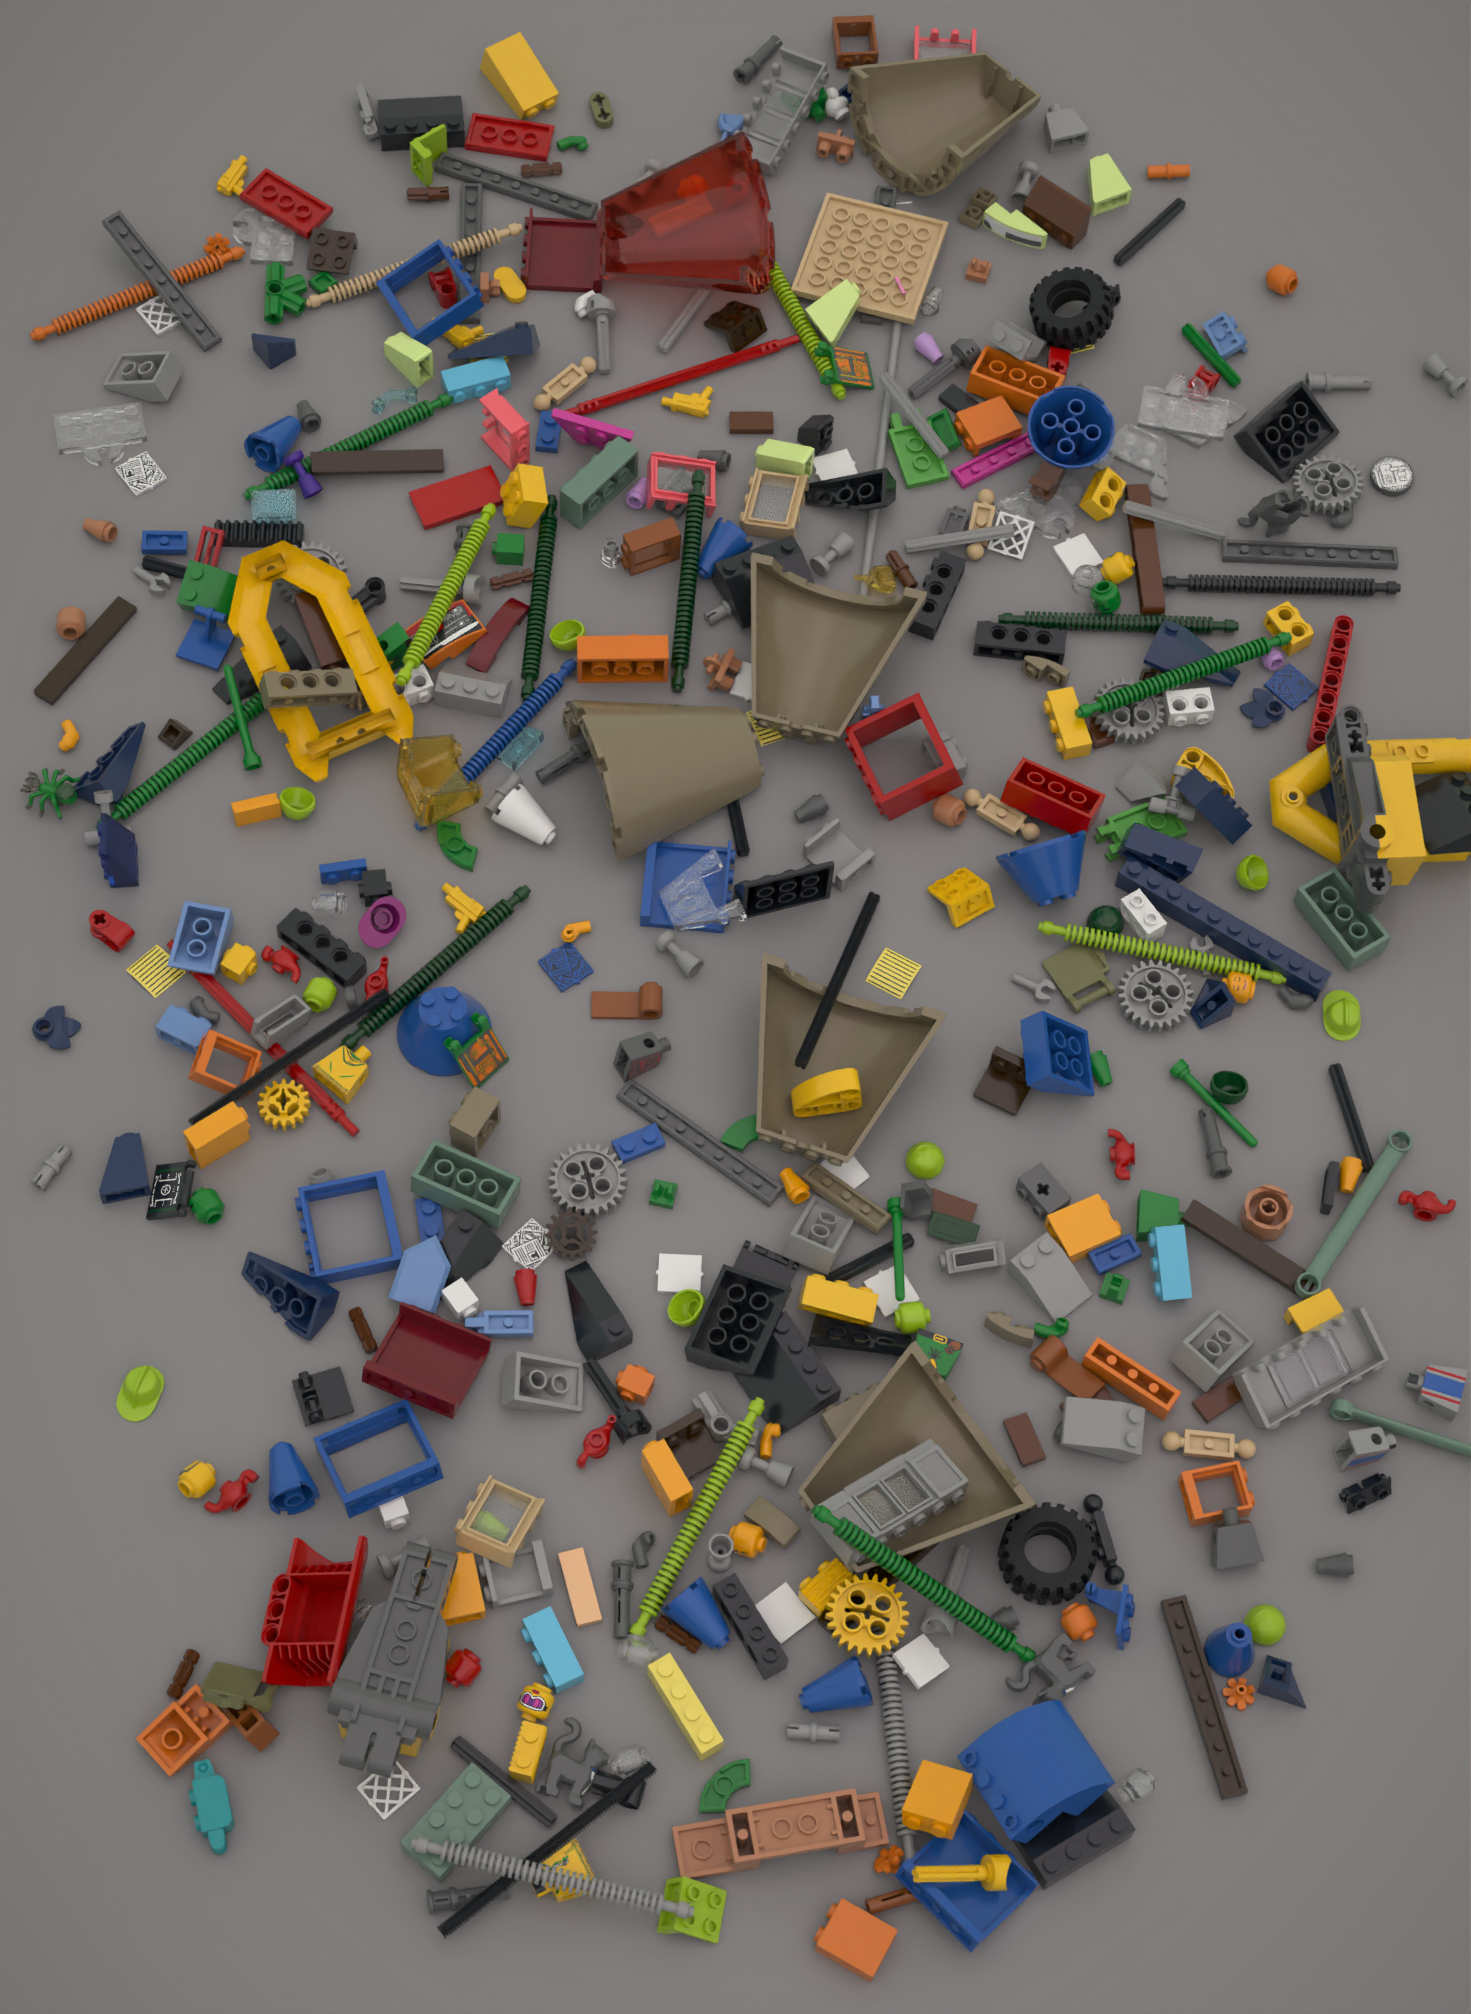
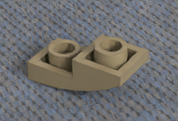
M980 187L971 197L970 204L960 214L959 222L977 230L983 222L984 211L994 204L999 196Z
M1027 655L1023 660L1021 669L1029 678H1034L1040 682L1046 677L1052 684L1058 685L1061 688H1064L1068 683L1071 672L1069 669L1053 661Z
M987 1312L984 1323L987 1329L1006 1341L1031 1348L1035 1330H1031L1024 1325L1010 1326L1012 1317L1006 1316L1003 1312Z
M760 1496L743 1513L747 1521L760 1526L767 1538L783 1548H786L801 1531L800 1527L788 1516Z

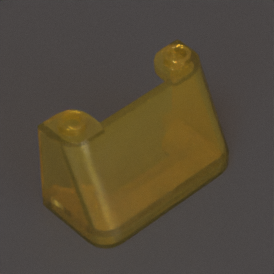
M453 734L400 739L396 768L397 779L420 827L435 825L478 804L479 800L483 797L482 786L478 785L476 781H470L468 784L458 764V757L461 756L462 749Z

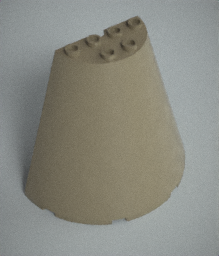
M987 52L850 67L848 76V92L852 93V103L848 104L851 121L864 154H870L874 161L872 166L890 185L898 187V190L904 193H915V196L932 195L948 187L1031 113L1041 99V95L1020 78L1016 77L1013 80L1009 70Z
M752 552V717L757 721V726L781 732V736L787 739L794 740L795 737L804 739L805 743L816 745L817 742L835 744L842 737L924 606L927 592L905 587L902 597L893 596L884 597V599L848 593L809 583L807 579L792 572H782L783 566L774 557Z
M570 700L565 703L566 707L563 708L562 723L568 738L578 737V727L580 726L603 783L606 807L608 812L612 814L609 823L611 846L618 862L624 861L646 849L654 842L663 840L761 787V777L765 773L762 763H759L756 745H758L757 735L755 731L751 732L748 715L743 714L737 707Z
M763 952L761 959L756 1117L758 1139L769 1144L779 1145V1150L782 1152L793 1154L795 1151L803 1154L802 1158L816 1162V1159H822L832 1165L841 1167L842 1163L850 1161L945 1020L947 1013L927 1006L914 1008L912 1012L907 1008L887 1007L839 992L818 1039L819 1041L816 1043L815 1050L811 1054L810 1061L806 1065V1069L802 1070L801 1067L795 1066V1059L798 1056L797 1054L827 987L809 981L808 978L796 971H789L786 959ZM844 1068H854L858 1071L862 1096V1106L859 1109L800 1118L794 1116L790 1095L793 1088L808 1079L826 1072Z
M916 1341L911 1343L797 1490L802 1496L798 1500L808 1512L816 1504L819 1505L841 1492L853 1482L931 1438L969 1480L965 1491L966 1495L960 1502L956 1504L952 1502L946 1506L940 1514L929 1516L919 1527L913 1526L909 1528L899 1539L893 1538L888 1541L886 1546L901 1557L1032 1509L1037 1505ZM904 1471L885 1482L908 1509L927 1499ZM878 1488L858 1498L881 1526L900 1515ZM866 1557L861 1562L856 1563L855 1561L846 1567L850 1573L854 1571L860 1573L878 1565Z

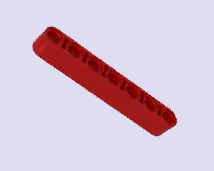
M1340 615L1335 618L1329 635L1306 742V748L1310 753L1326 743L1325 735L1335 717L1354 627L1353 620L1346 615Z

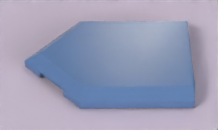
M436 1235L404 1250L388 1298L404 1302L408 1305H414L432 1313L436 1312L442 1295L441 1291L444 1289L451 1269V1265Z

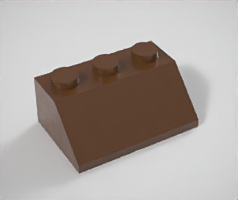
M1040 175L1023 204L1022 214L1061 245L1072 250L1087 234L1092 208Z

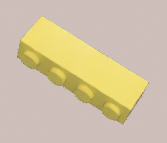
M671 1653L649 1664L647 1675L700 1762L723 1749L724 1740Z

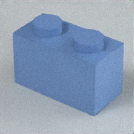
M171 1004L155 1027L158 1038L193 1055H196L202 1036L209 1029L213 1030L212 1024L206 1018H197L191 1015L187 1009L180 1006L177 1008Z

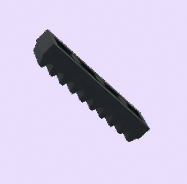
M217 519L216 523H214V528L226 532L222 547L266 548L284 540L292 545L295 544L298 548H302V542H304V524L301 521H298L296 524H293L292 521H288L287 524L279 521L276 524L271 520L267 524L265 520H262L261 523H257L256 520H253L252 523H249L247 520H244L243 523H240L238 520H235L234 523L226 520L225 523H222ZM218 534L215 537L214 547L216 546Z

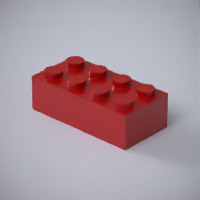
M1023 757L1008 778L1000 801L1070 834L1083 830L1087 834L1099 815L1106 795Z

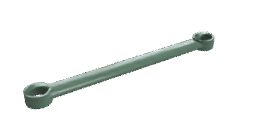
M1397 1129L1389 1135L1386 1146L1306 1271L1296 1280L1294 1285L1295 1291L1301 1298L1307 1299L1319 1292L1322 1281L1401 1157L1411 1148L1413 1143L1412 1137L1407 1131ZM1400 1137L1397 1143L1393 1145L1392 1138ZM1405 1140L1407 1147L1400 1149V1145ZM1303 1279H1308V1282L1302 1289L1300 1286V1281ZM1312 1283H1314L1316 1290L1307 1292Z
M1333 1399L1331 1402L1329 1414L1339 1421L1356 1420L1371 1426H1379L1384 1430L1471 1457V1444L1357 1409L1353 1403L1347 1400Z

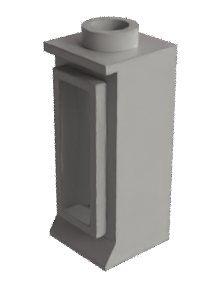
M294 994L255 1019L250 1036L267 1051L273 1044L303 1024H308L311 1008L305 1001ZM287 1017L291 1018L274 1030H270L267 1034L265 1033Z
M999 1238L941 1247L942 1254L938 1255L940 1268H944V1271L948 1274L1006 1265L1003 1240ZM992 1249V1260L956 1265V1254Z

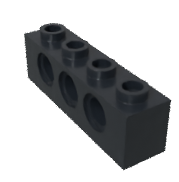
M941 551L938 558L933 559L930 567L932 573L930 576L926 575L922 585L923 591L927 592L926 602L908 632L932 641L934 640L964 574L966 559Z
M977 621L973 656L1023 661L1027 655L1044 658L1062 665L1065 655L1067 631L1055 628L1044 629L1035 626H1018L1012 623L1000 624L991 621Z
M295 907L276 926L278 938L343 988L351 985L354 986L367 973L364 956L359 952L354 953L349 949L345 941L332 936L327 927L324 925L319 926L315 923L307 912H301ZM305 932L311 933V934L308 935V936H302V935H301V934H303V933H305ZM321 946H327V947H328L327 949H324V950L318 949V948L321 947ZM341 959L346 960L344 963L336 962Z
M736 1573L714 1584L712 1588L714 1599L763 1679L767 1680L786 1669L788 1664L787 1656Z

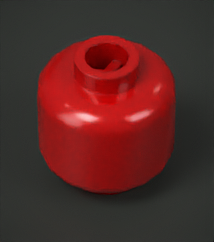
M467 1648L455 1650L446 1662L445 1672L448 1676L445 1679L456 1688L460 1684L464 1687H469L482 1671L481 1659Z

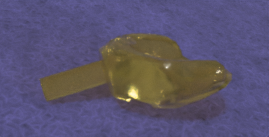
M888 565L874 566L868 571V575H854V580L868 581L870 587L882 593L893 592L896 588V580L892 568Z

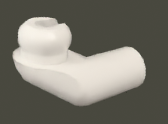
M593 290L577 298L574 311L578 313L579 317L587 315V300L591 295L596 294Z

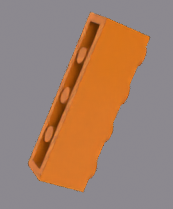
M1099 1337L1096 1338L1086 1352L1081 1363L1083 1367L1163 1421L1176 1405L1181 1391Z

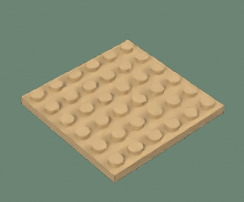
M827 192L791 291L796 296L817 301L845 279H848L851 284L854 282L861 291L859 294L861 302L856 311L914 325L949 222ZM895 277L899 278L900 283L906 292V295H902L899 286L894 279Z

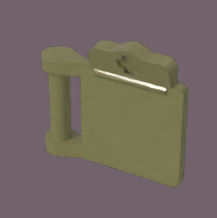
M1092 943L1091 947L1087 946V944H1075L1042 962L1043 968L1075 1014L1080 1012L1082 1007L1105 995L1111 996L1116 993L1113 983L1105 976L1110 970L1105 953L1093 947L1094 943ZM1099 982L1102 987L1079 999L1073 996Z
M215 1662L201 1687V1694H204L203 1700L205 1702L213 1703L221 1708L242 1709L245 1704H248L256 1710L266 1713L273 1706L272 1699L277 1689L283 1685L268 1684L263 1695L255 1696L262 1683V1671Z

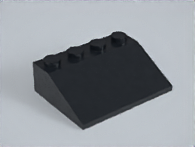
M461 95L378 100L382 152L410 150V142L441 124H444L447 129V148L465 147Z
M1299 381L1284 390L1233 437L1250 458L1281 483H1284L1295 473V470L1299 469V464L1304 465L1306 459L1310 460L1340 431L1304 382Z
M792 535L714 563L711 580L722 598L729 604L732 614L742 629L751 626L752 552L774 557L783 566L782 572H792L807 579L809 583H814L803 551Z
M1464 772L1443 773L1416 785L1415 791L1424 845L1429 855L1471 852V782Z
M829 861L817 865L810 864L801 869H789L780 874L765 875L760 879L751 881L744 880L734 885L733 897L741 920L830 898L834 862Z
M723 1264L684 1350L687 1361L712 1370L754 1375L792 1288Z
M786 1311L781 1313L754 1375L733 1373L751 1401L755 1400L756 1397L765 1401V1408L761 1415L767 1424L770 1422L772 1424H780L781 1435L835 1403L840 1398L841 1388L812 1347L808 1345L807 1340Z
M1106 1791L1078 1816L1062 1812L1027 1844L1015 1840L1013 1842L1042 1889L1045 1890L1131 1838L1136 1829L1122 1807Z

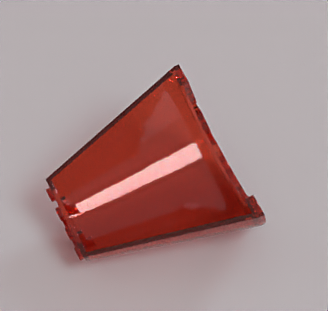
M744 131L738 132L601 200V209H599L601 228H599V235L604 243L599 248L602 259V266H600L599 270L603 279L751 295L764 294L769 290L773 281V277L769 276V270L775 269L773 222L768 221L767 217L771 206L758 158L752 160L753 147Z

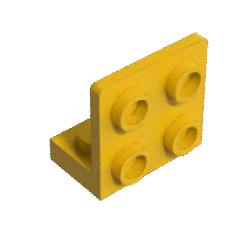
M966 867L955 870L954 873L937 880L934 884L927 887L931 895L947 906L951 924L956 928L995 907L989 884Z

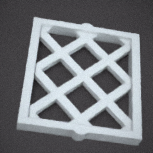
M160 296L150 299L148 302L135 308L136 312L157 337L181 324L179 320L172 323L173 317L177 318L172 311L171 314L163 313L164 308H169L164 301L162 304L155 303L161 299ZM151 306L150 311L143 310L144 308ZM154 306L161 307V311H153ZM152 315H158V321L151 320ZM162 316L170 317L169 322L161 321ZM160 325H167V327L159 330Z
M1000 511L995 526L999 525L1000 520H1002L1004 525L1007 524L1003 517H1011L1014 521L1008 524L1016 523L1019 529L1014 532V536L1021 533L1024 540L1016 543L1014 537L1002 538L994 543L993 540H990L987 549L1001 553L1004 556L1022 560L1035 522L1021 518L1018 515L1015 516ZM1018 522H1027L1028 525L1021 529ZM1029 528V531H1028V534H1027V537H1026L1025 534L1023 533V531H1025V530H1027V529ZM1011 538L1014 545L1006 548L1003 541ZM1001 543L1004 550L995 549L994 546ZM1024 543V546H1023V549H1022V552H1021L1018 546ZM1016 547L1019 554L1014 555L1008 551Z
M398 1761L396 1765L402 1771V1775L393 1774L391 1779L401 1778L400 1787H391L390 1778H388L387 1787L378 1786V1778L383 1776L375 1774L370 1775L356 1787L368 1801L369 1806L373 1807L384 1821L421 1791V1788L411 1778L409 1772L405 1771ZM375 1778L374 1786L367 1785ZM409 1779L414 1785L413 1788H404V1780ZM364 1789L374 1790L373 1799L364 1793ZM377 1790H387L386 1799H376ZM390 1791H400L399 1800H389ZM403 1792H411L403 1799ZM376 1803H386L385 1812H380L376 1807ZM389 1804H397L388 1812Z

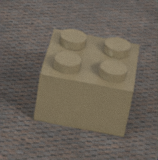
M474 1087L471 1093L467 1092L461 1102V1108L458 1112H453L448 1124L450 1125L451 1145L476 1158L499 1124L501 1112L500 1099Z

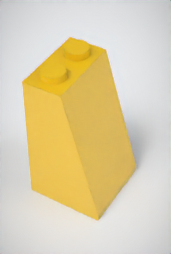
M521 32L485 48L480 70L521 120L526 117L532 118L543 109L548 110L556 105L559 93Z

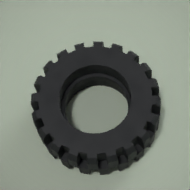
M1065 267L1062 271L1055 270L1051 272L1052 275L1049 277L1046 275L1041 279L1042 283H1038L1033 289L1034 293L1030 296L1029 311L1037 336L1046 340V345L1049 347L1054 345V347L1071 349V351L1077 348L1080 350L1086 349L1085 346L1089 344L1092 346L1097 343L1098 338L1102 339L1106 334L1105 330L1110 329L1111 320L1114 317L1110 292L1102 277L1097 273L1094 274L1090 269L1083 270L1082 267H1075L1074 269ZM1071 301H1083L1089 304L1083 312L1073 317L1054 315L1060 306Z
M1043 1502L1039 1508L1036 1505L1032 1509L1016 1514L1014 1519H1010L1003 1532L998 1548V1556L1000 1557L998 1562L999 1569L1004 1571L1003 1579L1006 1584L1012 1583L1011 1590L1015 1594L1019 1592L1025 1594L1023 1599L1030 1602L1032 1598L1037 1599L1038 1605H1045L1047 1601H1051L1052 1605H1058L1062 1599L1068 1602L1074 1598L1076 1593L1080 1594L1084 1590L1095 1569L1098 1544L1094 1543L1096 1538L1094 1531H1088L1089 1523L1085 1518L1079 1520L1077 1518V1511L1073 1509L1070 1512L1064 1510L1065 1505L1058 1503L1057 1507H1051L1050 1502ZM1038 1535L1056 1537L1067 1546L1071 1554V1562L1065 1570L1057 1573L1040 1571L1032 1566L1025 1556L1024 1547L1026 1542Z

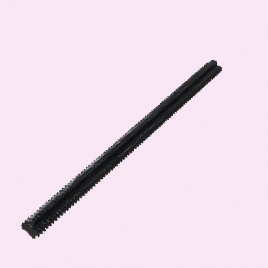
M873 891L869 892L865 900L864 906L853 927L854 929L797 1054L798 1056H796L794 1064L796 1067H801L802 1070L806 1069V1065L810 1061L811 1054L815 1050L814 1048L817 1045L816 1043H818L817 1041H819L818 1039L828 1020L829 1013L833 1009L832 1007L842 988L844 979L847 977L846 975L868 929L871 917H873L872 915H874L873 913H875L874 911H876L875 909L880 901L881 896L874 894Z
M380 989L371 998L369 997L366 1001L364 1000L359 1006L357 1005L354 1009L349 1010L347 1014L345 1013L335 1022L330 1023L325 1029L323 1028L320 1032L318 1031V1034L316 1033L313 1037L311 1036L308 1040L303 1041L301 1045L299 1044L296 1048L286 1053V1055L284 1054V1057L281 1056L279 1060L277 1059L274 1063L269 1064L264 1070L259 1071L257 1075L255 1074L252 1078L250 1077V1079L242 1083V1085L240 1084L237 1088L235 1087V1089L222 1096V1098L220 1097V1100L218 1099L215 1103L213 1102V1104L205 1108V1110L203 1109L200 1113L195 1114L190 1120L188 1119V1122L193 1126L232 1101L235 1103L239 1102L238 1099L242 1100L241 1097L244 1098L243 1095H249V1093L257 1090L255 1087L259 1088L258 1085H264L263 1082L266 1083L268 1079L271 1080V1078L279 1075L277 1072L281 1073L280 1070L283 1072L282 1069L286 1070L285 1067H291L290 1064L293 1065V1063L301 1060L300 1058L310 1054L309 1051L313 1052L312 1049L315 1050L314 1047L317 1048L322 1043L325 1044L327 1040L335 1037L334 1035L339 1034V1032L347 1029L346 1027L351 1026L358 1019L366 1016L365 1014L370 1013V1011L378 1008L377 1006L390 1000L389 997L391 998V995L386 989Z
M647 1761L644 1766L642 1765L641 1768L631 1774L626 1780H623L613 1790H610L597 1803L595 1802L584 1813H581L571 1823H568L566 1827H563L560 1832L558 1831L547 1842H544L534 1852H531V1855L526 1856L523 1859V1865H525L526 1860H529V1866H532L533 1861L539 1864L543 1862L542 1860H546L545 1857L548 1859V1855L551 1856L550 1853L554 1854L553 1851L556 1853L555 1849L559 1850L558 1847L562 1848L561 1845L567 1844L566 1841L570 1842L569 1839L575 1838L574 1834L577 1836V1832L579 1834L580 1831L583 1832L582 1828L585 1830V1826L588 1828L587 1824L591 1825L590 1822L593 1824L592 1820L596 1821L595 1818L599 1819L598 1816L601 1817L600 1814L604 1815L603 1812L609 1811L608 1808L612 1809L611 1805L613 1807L614 1804L617 1805L616 1801L618 1803L619 1799L622 1801L621 1797L625 1799L624 1795L626 1797L627 1793L630 1795L629 1791L632 1792V1789L635 1791L634 1787L638 1788L637 1785L643 1784L642 1781L646 1782L645 1779L648 1780L647 1777L651 1778L650 1775L656 1774L655 1771L657 1769ZM507 1872L505 1877L502 1876L496 1882L494 1881L491 1886H488L478 1896H475V1899L473 1898L472 1901L470 1900L469 1903L459 1909V1912L456 1911V1914L454 1913L448 1920L437 1926L443 1937L447 1938L446 1935L449 1937V1933L452 1935L451 1931L455 1932L454 1929L458 1930L457 1927L463 1926L462 1922L466 1924L465 1920L467 1922L468 1919L471 1920L470 1916L474 1917L473 1914L476 1916V1912L479 1913L478 1910L482 1911L481 1908L487 1907L486 1904L490 1905L489 1901L491 1903L492 1899L495 1901L494 1897L498 1898L497 1895L503 1894L502 1891L506 1892L505 1889L509 1890L508 1887L511 1888L510 1885L514 1886L513 1882L516 1884L515 1874L513 1873L512 1878H508Z

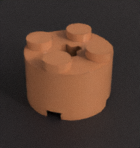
M1261 1185V1187L1251 1190L1240 1212L1242 1230L1256 1239L1275 1241L1285 1232L1292 1217V1201L1290 1202L1287 1193L1283 1189L1274 1185Z

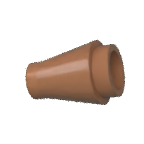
M87 518L83 523L84 531L89 532L104 543L113 542L117 537L118 528L111 521Z

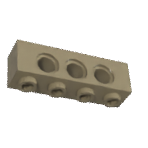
M341 667L333 670L269 671L263 673L259 683L264 709L353 704L358 693L353 670Z

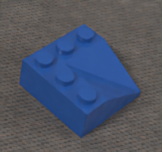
M1040 1011L1020 1020L1027 1086L1041 1092L1094 1096L1087 1030L1045 1011Z

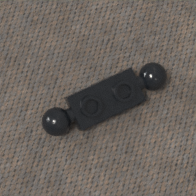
M1089 1494L1083 1500V1507L1092 1516L1090 1522H1088V1528L1093 1530L1096 1536L1095 1539L1098 1544L1097 1558L1103 1562L1104 1568H1107L1104 1574L1105 1580L1110 1585H1119L1123 1582L1125 1573L1116 1564V1551L1104 1512L1101 1511L1103 1501L1097 1494Z

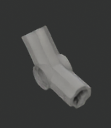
M710 1390L704 1391L694 1398L691 1403L695 1410L698 1408L702 1410L705 1415L704 1424L714 1441H728L739 1420L731 1419L729 1415L724 1413ZM722 1424L726 1427V1430L723 1432L718 1431L714 1425ZM753 1424L752 1427L755 1428V1432L752 1434L753 1436L748 1444L752 1447L755 1446L759 1426Z

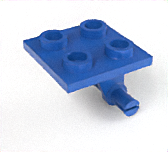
M197 604L194 614L206 617V623L196 619L193 620L176 653V657L218 671L235 636L232 631L216 626V621L223 624L226 622L227 614L217 612L215 608L209 607L208 609Z
M1088 1582L1085 1589V1596L1091 1604L1093 1601L1094 1604H1098L1118 1616L1115 1635L1118 1650H1124L1125 1642L1129 1643L1131 1636L1129 1618L1134 1617V1595L1130 1594L1129 1586L1123 1584L1121 1592L1100 1589L1094 1582L1093 1584Z

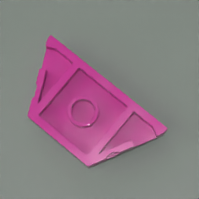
M557 408L553 409L551 415L577 443L593 445L601 451L609 441H613L618 435L628 443L632 441L634 431Z

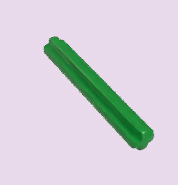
M1187 323L1182 327V334L1231 387H1237L1241 383V377L1192 324Z

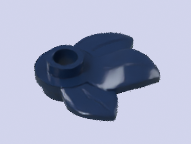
M1259 688L1253 689L1254 701L1240 706L1241 712L1246 717L1252 718V726L1257 728L1267 727L1273 721L1281 720L1285 715L1283 703L1274 699L1273 694L1269 691Z
M54 1006L46 1011L44 1017L35 1021L32 1032L38 1040L46 1041L51 1048L62 1050L71 1047L69 1037H72L79 1031L81 1023L75 1019L65 1017L64 1006ZM43 1028L49 1029L47 1032H41Z

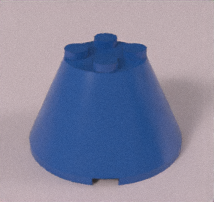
M1060 386L1046 394H1042L1035 401L1028 416L1027 433L1031 445L1045 461L1064 469H1081L1101 460L1110 449L1115 435L1113 415L1104 404V400L1094 392L1078 386Z
M1079 831L1010 852V857L1008 853L996 856V860L1033 903H1038L1039 907L1054 903L1053 898L1060 896L1061 900L1076 896L1075 891L1079 890L1086 831Z
M452 986L433 988L415 998L403 1010L397 1025V1041L400 1051L413 1067L416 1066L426 1071L427 1074L443 1077L463 1073L443 1042L448 1037H451L453 1040H458L462 1047L479 1031L472 1022L471 1016L475 1012L485 1015L492 1029L490 1017L483 1005L469 994L461 992Z

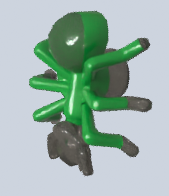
M44 768L42 769L45 783H41L37 773L28 772L30 777H27L25 781L30 785L24 784V788H21L20 791L30 793L38 790L39 792L29 795V803L25 808L29 810L33 805L34 798L44 795L39 800V817H43L45 812L44 802L48 799L50 804L54 806L58 819L61 820L63 816L59 806L74 804L78 799L75 788L70 783L64 782L75 783L81 781V778H72L69 775H65L57 782V775H63L65 769H55L51 783H49L48 769Z

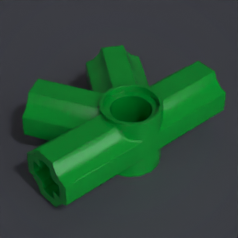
M272 262L266 265L264 321L268 322L269 325H277L283 322V309L295 316H301L307 305V300L299 296L308 290L305 278L302 274H297L285 279V266L281 265L280 262Z

